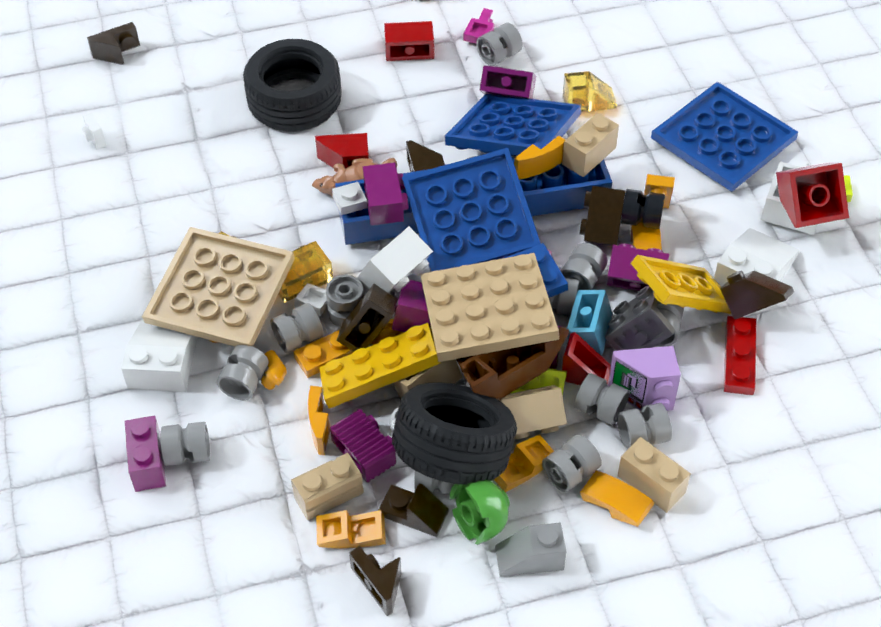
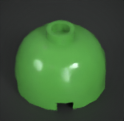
M490 480L472 482L467 485L455 484L451 487L450 500L456 498L457 508L452 509L453 516L459 529L468 540L475 538L477 540L475 544L479 545L502 532L508 520V507L510 506L508 495L504 490H501Z

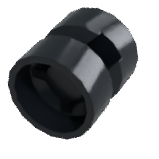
M626 189L621 224L637 226L641 222L646 228L660 229L665 194L650 192L645 196L642 191Z

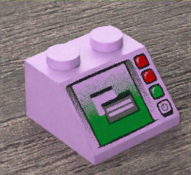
M665 346L613 351L608 386L614 383L629 390L630 394L627 403L640 411L644 406L662 403L667 411L673 410L681 377L674 347Z

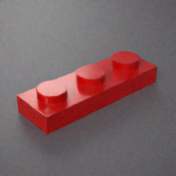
M727 315L723 392L754 395L756 380V319L746 317L734 319L733 316Z

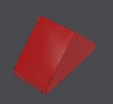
M576 332L570 333L562 370L567 371L565 382L581 386L587 375L592 373L605 379L608 383L611 364Z

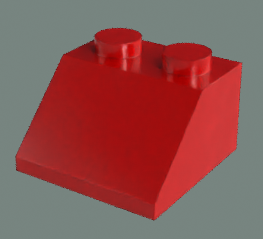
M823 163L776 172L780 201L795 228L849 218L842 163Z

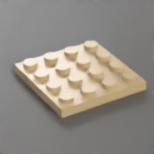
M190 227L142 315L144 323L231 346H253L295 260L294 252Z
M535 253L420 274L438 362L559 340L558 326Z

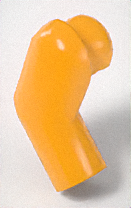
M269 350L265 353L269 361L268 369L265 372L266 375L261 378V383L266 389L272 390L276 385L281 384L287 374V370L276 352Z

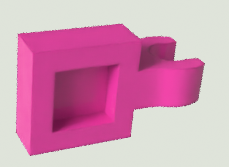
M483 8L479 19L471 18L463 33V41L476 44L480 36L494 30L493 19H490L493 10Z

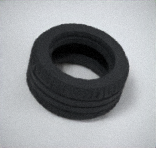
M304 39L278 40L257 50L245 65L243 79L248 108L258 121L272 129L297 132L317 127L327 121L340 105L342 94L338 62L330 51L318 43ZM291 79H304L314 82V84L305 89L295 91H282L271 88L281 81Z
M442 382L425 383L411 388L401 398L392 435V444L398 457L406 465L427 477L461 485L485 480L492 481L507 468L517 432V423L511 410L496 398L474 393L470 387Z

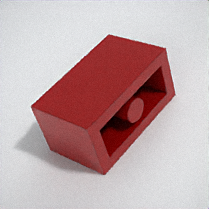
M433 21L384 23L386 61L434 59Z

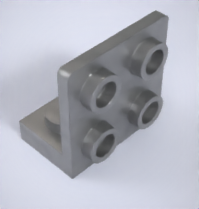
M650 286L641 289L636 294V298L630 302L625 300L613 310L614 315L608 323L609 328L605 338L616 351L652 348L674 334V327L658 310V300L654 297V291Z

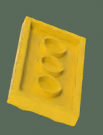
M637 255L631 262V265L638 272L637 277L651 287L654 291V297L664 305H678L682 308L691 307L697 310H710L714 313L731 314L720 290L721 286L705 268Z
M429 324L413 326L404 333L384 338L377 344L357 349L348 356L331 360L319 367L324 401L328 408H333L440 364Z

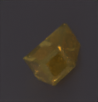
M590 71L564 73L562 93L564 103L581 105V112L617 108L612 87Z

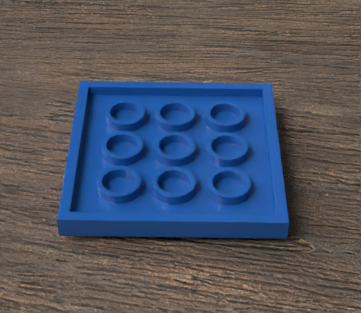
M717 81L652 130L651 139L733 192L797 139L798 131Z
M486 93L445 135V145L454 146L460 150L475 149L482 153H490L508 148L511 156L519 155L532 144L542 149L556 137H563L581 115V105Z
M508 148L402 177L419 237L433 251L426 259L429 262L430 272L502 259L541 244Z

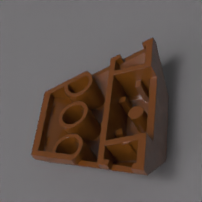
M561 326L558 328L559 340L463 357L456 360L474 393L502 399L548 370L569 335V329Z

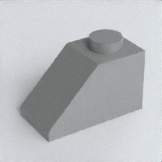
M561 522L527 526L495 545L500 577L564 570L566 547Z

